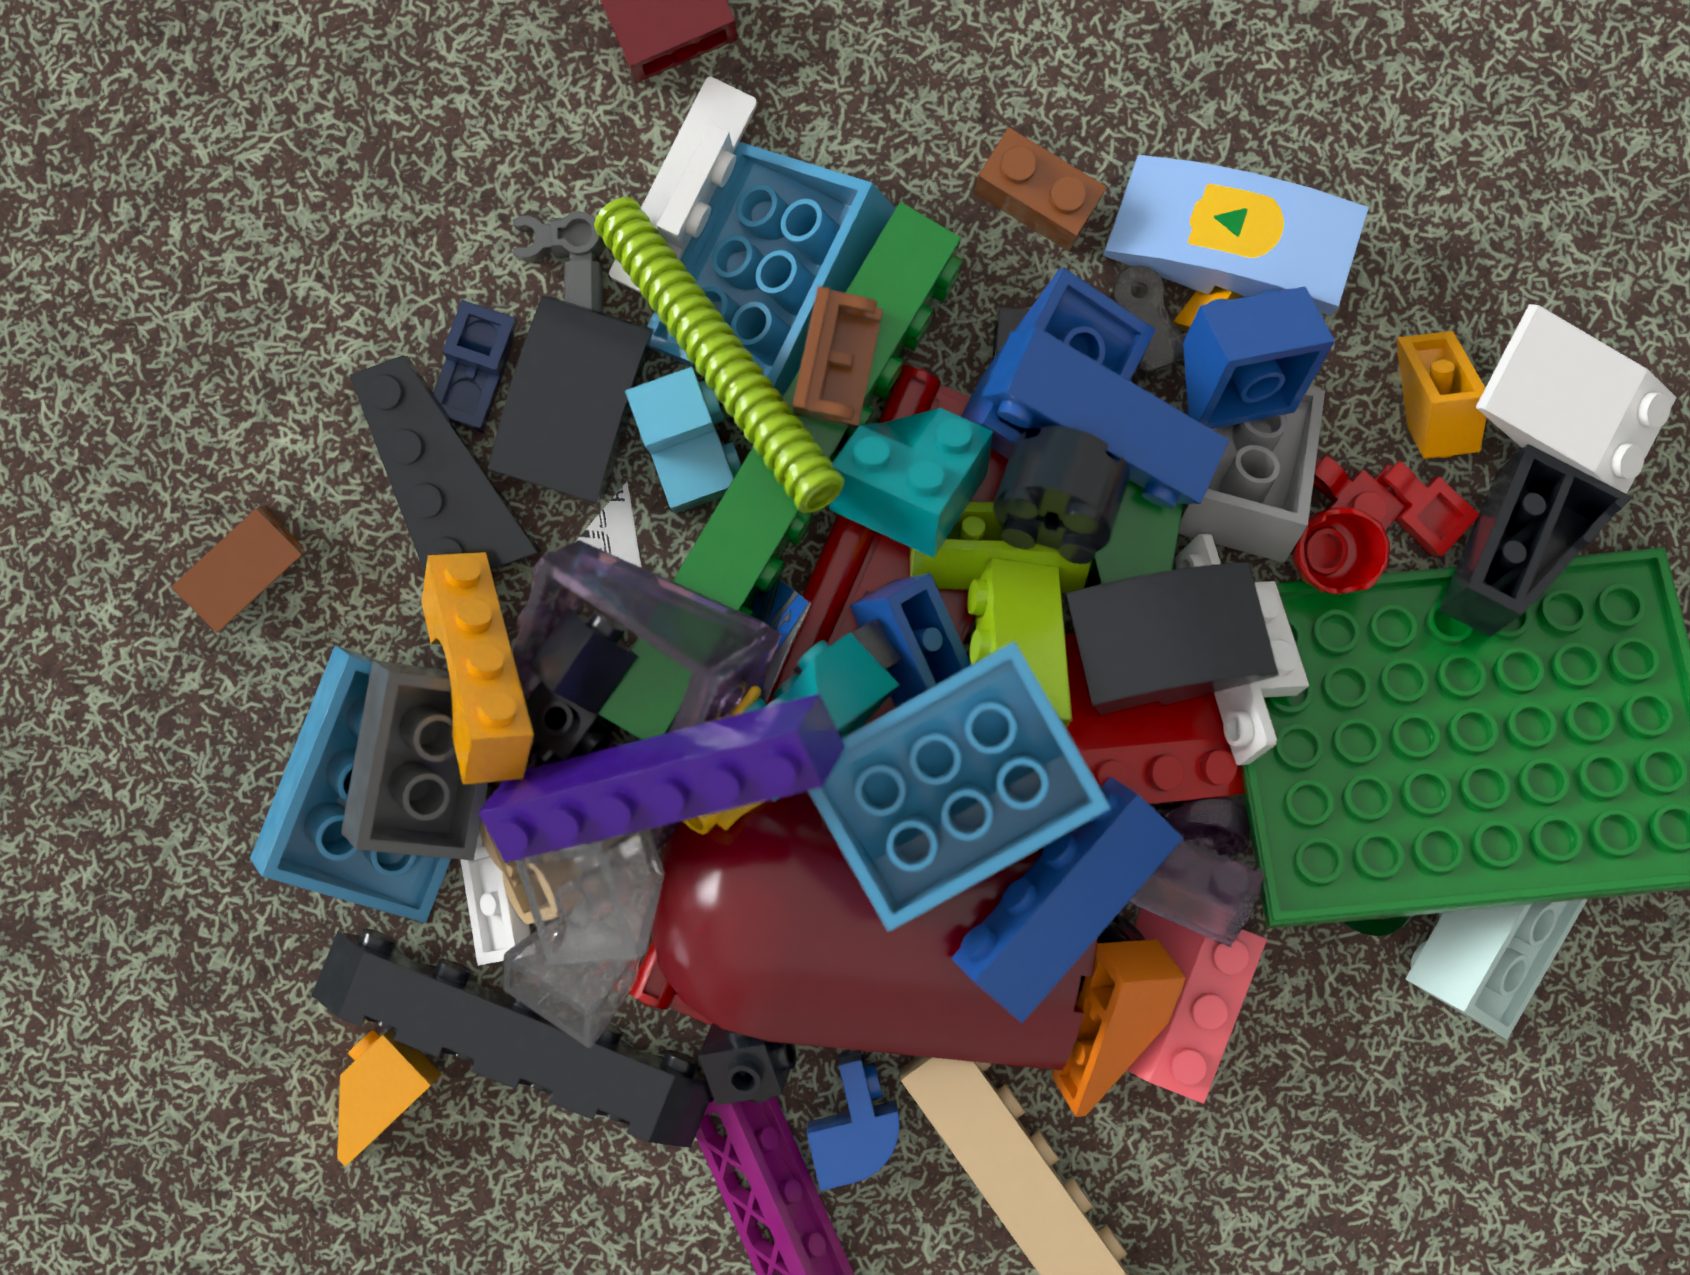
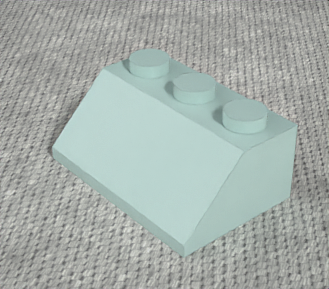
M1588 899L1439 913L1440 920L1429 939L1419 945L1412 956L1411 970L1406 980L1507 1040Z

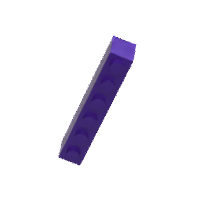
M819 693L525 770L523 779L504 780L478 811V814L506 863L821 788L826 783L845 746Z

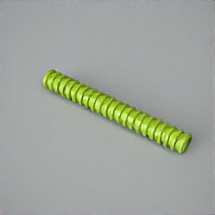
M630 197L617 198L609 202L600 210L594 222L595 231L604 240L606 247L612 251L614 258L621 263L622 269L631 277L633 284L640 289L641 295L649 301V306L652 310L658 313L660 321L667 326L668 332L677 340L679 347L686 352L687 358L696 366L697 372L705 378L708 387L715 391L716 398L724 404L727 413L734 417L735 424L744 431L746 439L754 444V450L759 456L764 458L767 468L774 471L775 479L781 485H784L786 494L794 499L797 509L802 513H811L828 506L837 498L844 486L842 475L834 470L831 460L823 456L822 448L817 443H813V436L806 429H803L801 420L796 415H793L792 408L786 402H783L781 393L773 388L772 381L766 375H763V369L753 361L751 353L744 348L742 341L734 335L733 329L725 323L722 314L715 310L713 302L705 296L704 290L696 284L695 278L687 272L686 266L677 258L674 250L668 246L666 239L659 234L657 227L650 222L648 215L641 210L639 203Z

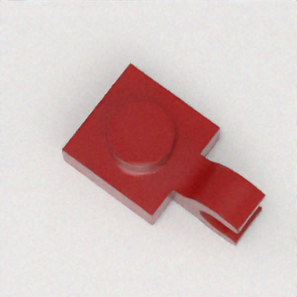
M1325 455L1321 460L1316 458L1313 486L1331 500L1324 510L1331 508H1356L1363 510L1381 522L1386 531L1406 507L1405 504L1364 469L1356 471L1349 479L1344 469L1329 456Z
M1397 461L1393 467L1387 464L1374 478L1406 505L1395 521L1433 558L1443 557L1480 516L1440 476L1430 478L1424 485L1401 461Z

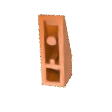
M1158 939L1097 943L1093 976L1085 977L1076 1003V1007H1081L1084 1011L1077 1040L1063 1071L1053 1070L1051 1076L1075 1117L1086 1116L1170 1021L1186 977Z

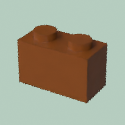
M1008 127L979 173L974 194L1065 250L1070 251L1099 204L1107 187Z

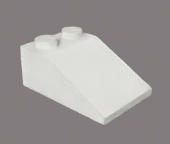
M1529 304L1475 408L1520 447L1523 448L1529 444L1627 494L1635 477L1641 472L1644 460L1656 436L1668 420L1671 408L1677 397L1645 367L1543 307Z

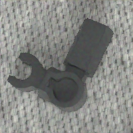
M577 211L568 214L564 218H552L550 224H542L537 218L529 215L513 219V226L518 231L535 232L533 244L526 248H514V256L524 262H537L542 260L548 253H553L555 257H569V261L564 263V300L603 313L602 263L597 261V257L603 253L606 245L604 240L595 231V218L586 212Z

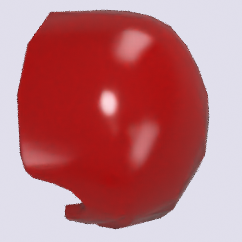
M1331 508L1319 511L1309 517L1307 528L1293 548L1292 561L1302 581L1322 593L1327 592L1340 595L1367 590L1375 585L1388 567L1390 541L1382 523L1363 510L1356 508Z

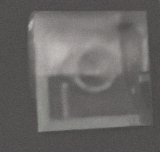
M650 828L515 860L548 966L638 960L646 954L664 878V871Z

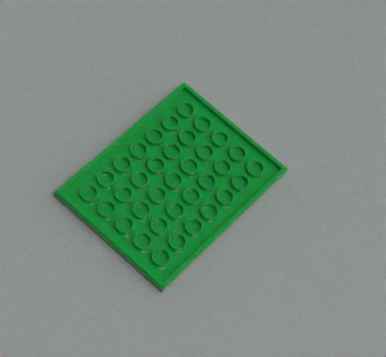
M1665 547L1575 556L1567 565V568L1521 616L1491 637L1439 611L1456 567L1383 573L1371 588L1340 595L1327 592L1322 593L1303 581L1276 583L1309 687L1297 696L1264 697L1277 743L1252 763L1241 765L1243 791L1266 929L1690 890V642Z

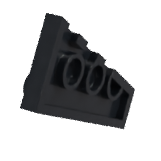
M402 355L349 375L424 573L426 571L428 555L486 552L491 570L541 552L531 535L526 533L513 514L514 510L501 491L498 492L480 466L481 462L469 444H465L449 420V415L408 356Z

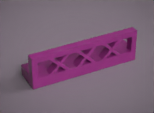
M774 1096L767 1101L758 1103L747 1100L716 1105L714 1098L711 1097L696 1138L756 1274L854 1275L776 1097ZM718 1112L728 1134L727 1139L716 1132L709 1114ZM735 1167L746 1175L751 1186L750 1192L739 1184L734 1173ZM758 1220L770 1229L775 1241L774 1245L763 1238L757 1225Z

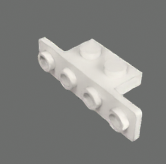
M713 77L705 79L641 207V210L650 218V222L657 227L659 234L666 239L668 246L677 254L679 260L691 237L697 238L703 231L711 211V206L708 203L717 185L723 187L728 181L736 162V155L733 153L757 107L754 97ZM615 259L609 271L612 280L640 293V289L633 284L631 277L622 269L621 263Z
M1198 534L1175 557L1174 564L1176 569L1221 564L1212 535ZM1275 581L1255 582L1279 676L1214 693L1224 724V735L1230 744L1237 765L1252 763L1277 743L1264 697L1297 696L1309 687Z

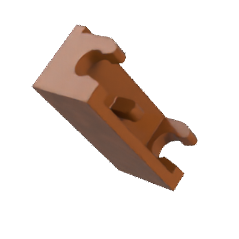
M818 286L793 401L794 415L858 428L883 309L877 308V301Z
M266 506L258 507L174 583L171 588L218 633L304 554L301 551L303 546Z

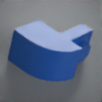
M860 1050L839 1055V1070L849 1112L808 1121L807 1137L820 1191L856 1183L872 1176L891 1157L898 1140L899 1116L897 1102L894 1100L874 1105V1099L883 1097L875 1063L864 1065Z

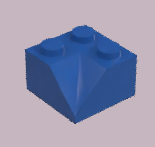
M1306 286L1282 291L1271 289L1259 295L1232 300L1216 299L1205 305H1200L1183 342L1188 416L1210 429L1294 413L1335 343Z

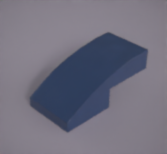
M461 300L442 351L446 360L433 392L449 415L451 423L484 433L509 357L517 324L515 317Z

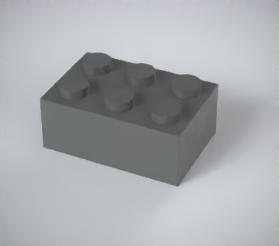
M377 660L372 661L341 833L356 850L474 861L481 824L478 811L485 803L488 782L463 784L452 738V694L449 671Z

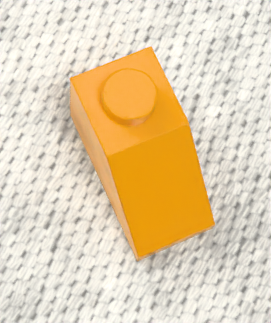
M1446 331L1397 337L1396 344L1407 427L1423 459L1447 458L1454 455L1480 452L1487 417L1475 407L1485 390V386L1454 332Z
M373 1029L348 1052L354 1062L340 1075L337 1159L345 1167L442 1076L420 1050L395 1041L396 1033L393 1030H388L381 1036Z

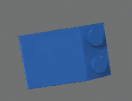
M1065 268L1057 271L1015 329V331L1038 327L1129 381L1156 331L1146 322ZM1003 346L981 376L960 417L992 430L991 449L1009 460L1013 445L1018 436L1026 432V439L1037 437L1040 429L1033 425L1030 428H1023L1004 420L997 414L999 406L982 397L983 391L1002 353Z

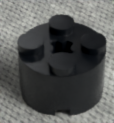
M1062 426L1041 427L1037 437L1026 439V432L1021 434L1015 440L993 504L996 519L1002 525L1001 538L1007 544L1019 549H1030L1034 547L1035 543L1057 549L1061 557L1075 564H1088L1092 562L1095 553L1108 545L1130 477L1128 464L1122 456L1120 457L1119 464H1117L1106 454L1108 447L1106 442L1081 430Z

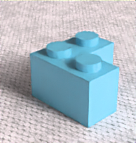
M693 367L625 390L644 446L652 456L670 509L676 514L723 497L741 468V463L733 442L724 445L721 443L715 424L723 422L725 419L718 399L715 396V391L708 387L705 380L699 382Z

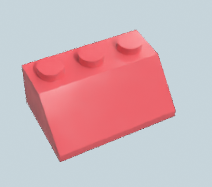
M1147 889L1134 926L1146 940L1158 939L1186 979L1168 1025L1126 1071L1152 1084L1204 1104L1267 939L1252 930Z

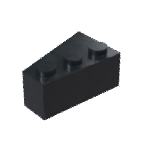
M1527 444L1496 472L1480 510V516L1474 524L1439 611L1489 637L1493 636L1521 616L1567 568L1570 561L1600 533L1605 524L1633 497Z

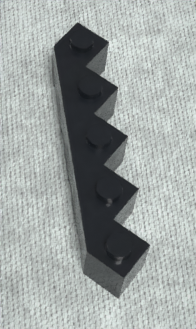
M365 928L361 936L337 931L311 996L338 1018L360 1027L364 1025L365 1021L375 1022L385 1029L393 1030L396 1033L394 1040L437 1058L441 1056V1053L469 1061L473 1064L472 1072L514 1089L518 1087V1084H523L544 1091L551 1096L549 1103L593 1120L596 1115H601L617 1122L626 1123L629 1125L626 1134L646 1142L691 1148L712 1096L706 1076L697 1070L699 1062L693 1057L675 1050H667L664 1057L641 1053L621 1039L623 1031L618 1027L595 1019L590 1021L589 1026L564 1022L545 1009L546 999L526 990L515 989L513 996L489 992L469 978L472 971L468 967L447 959H439L437 966L412 961L394 948L396 940L393 937L380 931Z

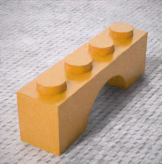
M486 552L428 555L421 603L431 645L441 644L447 660L452 694V738L463 784L523 779L533 731Z

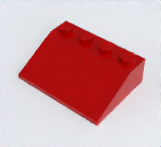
M1076 633L1064 634L1071 721L1066 729L1100 787L1111 776L1139 794L1148 804L1244 794L1241 765L1235 763L1230 744L1225 738L1224 724L1214 693L1164 706L1159 701L1100 715L1091 703Z

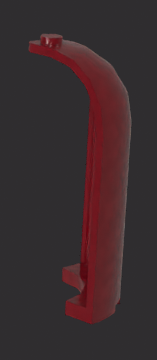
M808 791L783 796L775 802L772 799L767 800L740 816L728 830H724L716 823L706 834H700L682 821L662 852L657 873L646 875L643 889V909H652L651 934L659 970L684 1004L724 1030L770 1042L1063 1071L1077 1040L1084 1017L1082 1008L1076 1007L1081 976H1093L1097 946L1096 938L1028 1018L1021 1023L980 988L951 958L961 948L962 941L967 933L974 927L981 925L1001 902L1005 890L1014 881L1021 879L1040 858L1044 846L888 932Z

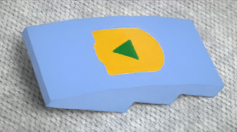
M1138 155L1103 256L1140 270L1148 271V273H1150L1148 270L1150 268L1157 273L1155 274L1156 276L1159 275L1164 279L1207 295L1210 294L1214 286L1245 297L1259 295L1271 289L1282 291L1306 286L1319 312L1331 316L1339 307L1369 207L1310 187L1253 172L1195 161Z

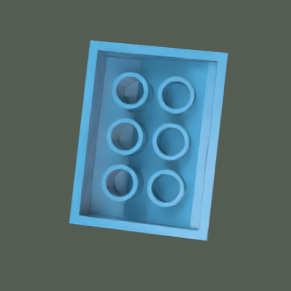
M739 142L733 153L736 155L733 171L723 187L717 185L708 203L711 206V211L707 223L697 238L691 237L680 261L686 266L687 272L695 278L696 284L704 290L705 296L713 302L715 310L722 314L725 323L733 329L734 335L742 341L744 348L751 353L753 361L763 369V375H766L772 381L773 388L777 389L784 396L801 368L818 286L846 293L896 208L871 182ZM654 311L647 326L653 328L649 348L696 370V366L689 361L686 352L679 347L677 340L668 332L667 326L660 321L658 313Z
M1015 641L843 738L842 742L845 749L826 783L821 788L808 791L888 932L1110 809L1106 796Z
M335 645L250 860L262 877L426 923L451 859L356 850L341 833L372 661L377 659Z

